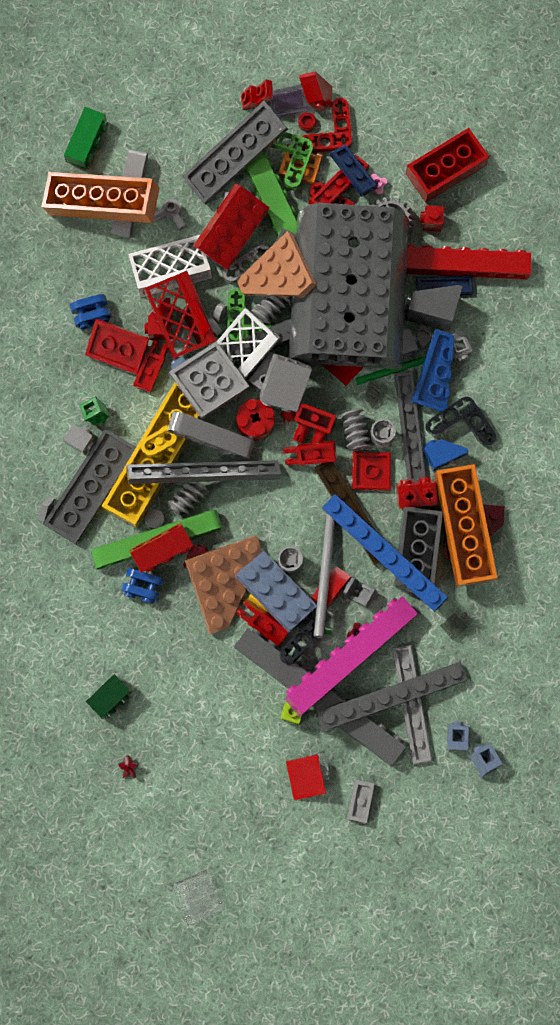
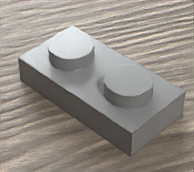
M360 780L354 781L347 819L367 823L374 783Z

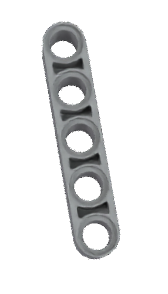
M129 150L123 177L144 178L148 153ZM113 220L112 235L131 238L134 222Z
M172 412L168 432L239 459L242 457L243 460H250L254 446L252 439L187 414Z

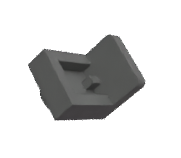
M352 577L346 583L343 593L350 600L369 608L377 591Z

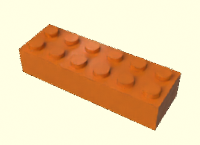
M49 172L41 207L50 216L153 223L160 188L150 178Z
M475 464L436 471L434 475L441 512H443L442 517L456 588L495 581L497 573Z

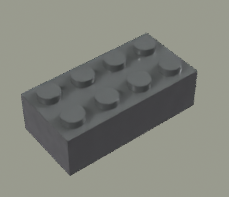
M404 507L401 518L398 552L434 584L443 512ZM394 576L393 586L408 588Z

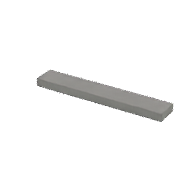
M412 645L392 648L398 683L417 677ZM420 697L402 704L413 765L432 762Z

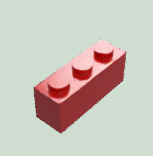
M179 523L131 548L130 554L140 572L145 571L149 573L157 568V564L161 562L166 564L173 560L174 555L178 553L183 555L189 552L193 544L182 523Z

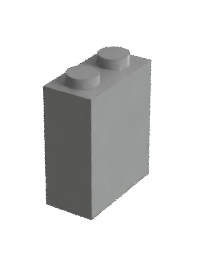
M273 354L259 394L260 401L269 407L275 405L281 407L280 409L286 412H297L312 371L310 364Z

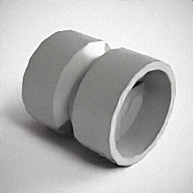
M387 419L375 421L370 432L371 443L380 449L389 447L396 433L394 424Z
M293 546L283 548L278 555V566L289 575L300 571L303 563L301 551Z

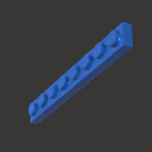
M334 494L322 507L328 515L434 612L448 599L442 591L337 495Z

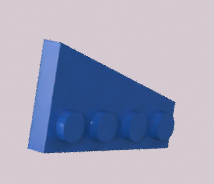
M435 329L411 402L440 412L447 408L454 335Z

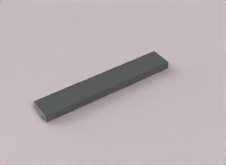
M413 371L394 373L407 479H412V481H419V478L426 477L418 406L417 403L411 402L415 391Z

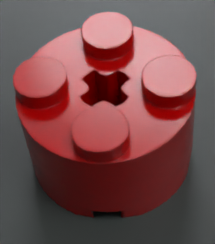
M259 399L247 400L237 411V427L242 436L253 441H259L267 438L272 433L275 425L274 411L271 407L264 405ZM259 418V421L252 422V419Z

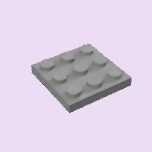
M217 341L169 372L171 378L201 419H204L249 389V385Z

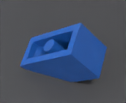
M442 439L437 442L432 440L426 443V447L423 449V453L432 471L466 456L469 452L465 447Z

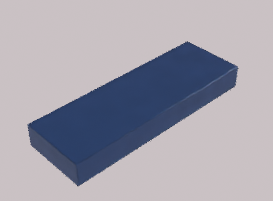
M346 144L330 153V157L361 197L377 189L378 185Z
M472 275L416 277L417 291L460 285L462 286L460 295H473Z

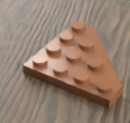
M289 231L280 237L237 280L242 294L246 296H296L304 298L317 286L293 234Z
M257 535L185 560L209 634L229 628L246 591V588L235 576L262 552Z

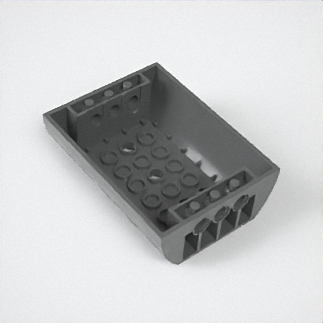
M315 203L305 207L298 213L296 242L317 286L304 298L292 296L288 358L307 364L402 370L409 218L402 211L394 207ZM355 239L359 242V245L356 248H352L348 244L349 240ZM353 276L356 278L357 283L349 285L346 282V278ZM352 314L355 320L348 323L344 320V316Z

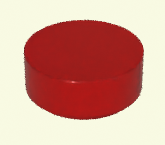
M309 112L301 114L298 119L299 128L305 132L312 131L316 127V117Z

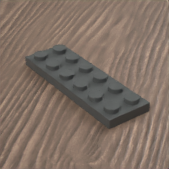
M263 101L182 177L201 201L207 205L289 129L267 102Z
M105 428L43 525L77 545L106 500L136 446Z

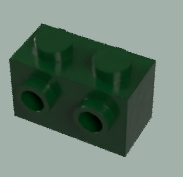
M114 674L85 702L101 719L104 720L106 717L109 719L117 712L115 708L120 703L124 705L131 698L130 694L132 691Z

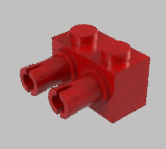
M300 402L294 418L298 426L293 440L304 443L308 429L313 427L316 432L312 443L324 442L326 435L333 433L339 416Z
M421 477L419 481L401 479L400 483H396L397 506L399 509L438 505L436 482L434 479L431 480V477Z

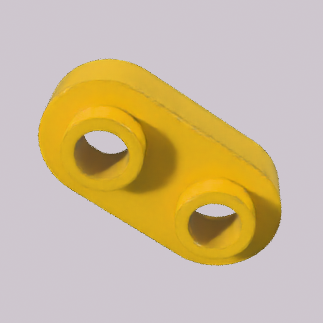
M164 427L143 439L141 443L142 452L149 457L156 456L174 446L178 436L168 432V427ZM167 435L172 437L169 441H166L164 438ZM149 445L155 446L153 450H148Z

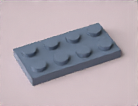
M264 551L235 576L288 632L293 630L317 607Z

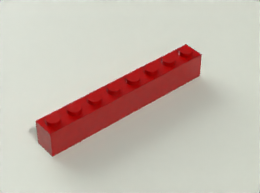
M408 245L407 274L437 276L472 275V277L528 280L531 275V252H526L525 250L511 252L506 249L489 251L487 248L471 250L468 247L452 249L449 246L433 248V246L429 245L423 247Z

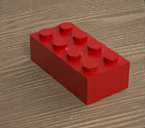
M467 128L409 163L405 174L426 203L487 166L489 155L470 128Z
M235 184L193 247L222 268L228 270L270 207L241 185Z

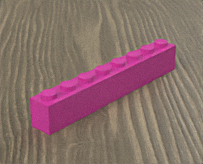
M403 596L398 600L394 598L386 605L388 609L385 612L380 610L372 617L374 621L371 624L366 622L358 629L360 633L357 636L352 634L344 641L346 645L343 648L337 647L330 653L331 658L325 661L323 659L315 666L317 670L314 673H306L301 678L302 683L296 686L294 684L286 691L288 695L284 700L299 717L418 614Z

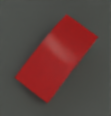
M266 79L259 86L250 85L241 94L242 109H252L258 107L263 101L268 102L273 98L272 81Z
M337 566L330 572L326 610L338 598L339 592L345 587L346 583L351 580V576ZM319 587L311 597V599L316 603L318 600Z

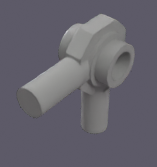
M169 199L163 202L162 210L154 214L153 222L166 216L174 220L179 230L186 227L180 217L181 206L177 200Z

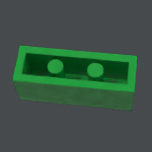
M84 107L64 153L67 163L87 169L88 164H92L95 148L98 149L101 144L102 132L105 133L108 127L104 113Z

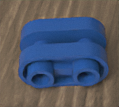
M98 294L70 304L71 313L78 314L74 318L77 328L81 330L88 329L95 323L96 319L109 322V319L112 317L110 309L103 308L108 303L106 295Z
M128 568L126 576L131 578L129 584L123 583L121 591L124 592V596L135 599V596L143 598V602L153 604L154 601L158 602L160 594L155 592L157 586L163 587L165 579ZM138 580L149 583L148 589L138 587Z

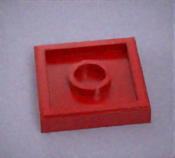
M353 452L352 490L390 491L391 452Z

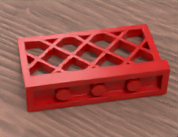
M187 270L143 288L173 359L216 341L211 327L204 338L202 337L191 306L192 303L196 311L192 296L196 300L209 326L210 324ZM177 281L179 286L177 293L167 289L169 282ZM158 288L163 291L160 300L152 297L151 289ZM165 292L175 296L172 306L162 302ZM177 298L185 300L186 307L184 311L174 307ZM160 305L170 308L167 318L159 314ZM173 310L182 313L179 323L170 320ZM185 315L192 318V328L182 325ZM168 322L178 326L175 335L167 333L166 326ZM180 327L190 331L186 341L177 337ZM192 333L199 335L202 343L198 345L190 343ZM175 340L185 343L183 351L175 352L173 347Z

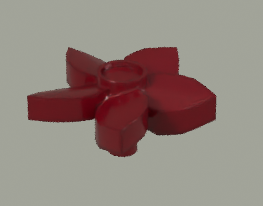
M126 755L124 762L118 764L124 770L123 778L129 776V774L132 778H136L133 769L138 767V763L133 762L132 758Z

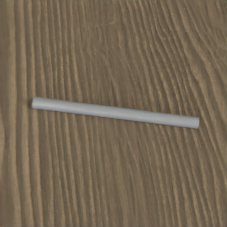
M328 514L326 516L314 637L323 638L336 522Z

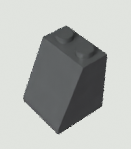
M456 285L413 291L412 298L408 297L405 306L406 321L417 324L422 323L424 326L449 332L462 286Z

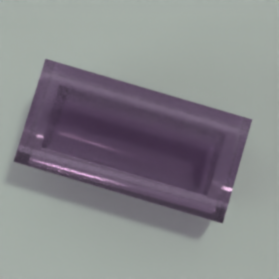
M301 84L273 90V98L268 101L269 106L278 117L308 110L307 100Z

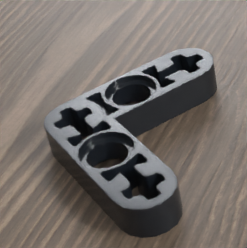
M470 397L459 399L429 419L425 425L426 431L429 434L437 435L463 418L481 445H491L496 439L494 430ZM462 401L465 403L469 402V410L466 408L461 410L460 413L462 415L460 416L457 409L463 405ZM447 411L454 412L455 419L453 421L446 419L445 414ZM473 416H478L481 419V424L478 427L473 426L471 423ZM442 419L444 423L437 427L438 431L435 429L431 430V422L437 423ZM484 425L486 428L483 429V431L485 434L489 433L491 435L489 437L490 441H484L482 439L484 437L482 431H480L479 433L477 432V430L481 429Z
M312 612L307 616L306 620L301 621L297 625L301 631L282 647L280 659L283 663L293 664L320 639L314 637V633L312 636L309 635L312 629L315 628L316 616ZM299 638H305L308 641V644L306 646H300L297 643V640ZM293 647H294L295 650L293 651L292 657H291V656L286 657V656H285L286 652H287V653H290V652L293 650Z

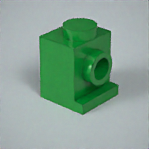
M96 396L79 405L84 421H88L92 425L104 423L110 417L106 405Z

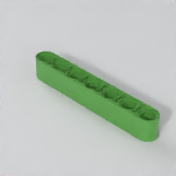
M211 510L92 549L91 554L95 567L99 570L133 559L130 554L131 548L179 523H182L191 540L219 531L223 527L217 510Z

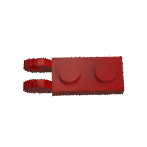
M155 339L149 351L146 352L133 383V387L149 393L153 390L169 349L165 343L160 355L154 354L158 347V340Z
M335 441L283 448L284 454L297 453L298 457L285 459V465L334 462L338 459Z
M246 599L243 604L254 615L251 617L248 612L240 608L237 610V615L245 620L253 629L255 628L263 636L274 642L277 646H280L289 632L273 616Z

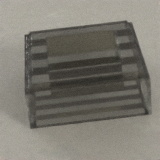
M455 613L440 625L452 640L467 628Z

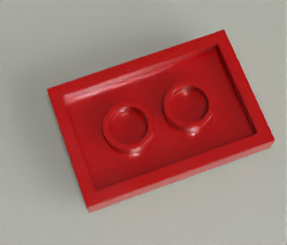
M96 319L85 355L138 374L150 338Z

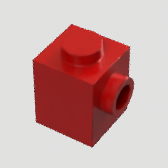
M426 205L424 212L420 214V223H423V231L441 232L444 207Z

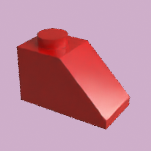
M316 71L299 75L307 103L318 111L332 107V85Z
M166 298L163 301L164 303L171 305L170 298ZM160 305L159 314L167 318L170 308ZM152 312L148 316V323L144 324L145 334H148L150 340L165 339L154 312ZM168 322L166 330L171 335L172 323Z

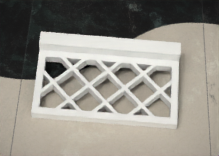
M200 235L128 254L140 298L146 296L143 288L186 270L192 283L212 278L206 255L203 253L199 254V250L193 251L188 248L190 243L196 242ZM178 247L181 249L178 256L170 253L172 248ZM185 251L193 255L189 262L181 258ZM160 252L164 255L158 261L152 258L154 253ZM167 256L175 260L171 267L163 263ZM143 257L146 260L140 266L134 262V258ZM196 257L204 261V264L199 266L192 263ZM149 261L157 264L153 272L145 268ZM178 262L186 265L184 270L178 271L174 268ZM160 267L168 270L166 275L161 276L156 273ZM142 272L150 275L147 280H139ZM177 281L169 282L167 289L178 288ZM158 288L150 290L151 295L163 292Z
M245 308L217 340V343L219 345L227 344V356L230 360L233 357H241V366L236 369L245 380L281 338ZM245 314L251 318L252 327L242 328L241 319ZM262 328L268 333L263 340H256L255 329ZM252 329L253 340L243 341L242 330ZM232 330H239L240 341L229 342V333ZM243 343H253L254 351L251 354H244ZM230 344H240L241 355H230Z

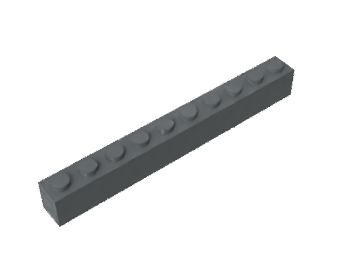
M247 628L234 648L289 689L294 684L296 686L302 683L301 678L309 672V669L301 663L299 666L295 663H283L280 659V652L277 650L278 646L271 640L266 642L261 638L263 634L258 630ZM333 688L312 707L317 711H321L347 702L349 699L343 700L339 697L341 693ZM372 716L339 726V728L389 766L394 764L406 747L403 745L404 741L397 735L392 737L388 734V728L381 723L376 725L372 722Z

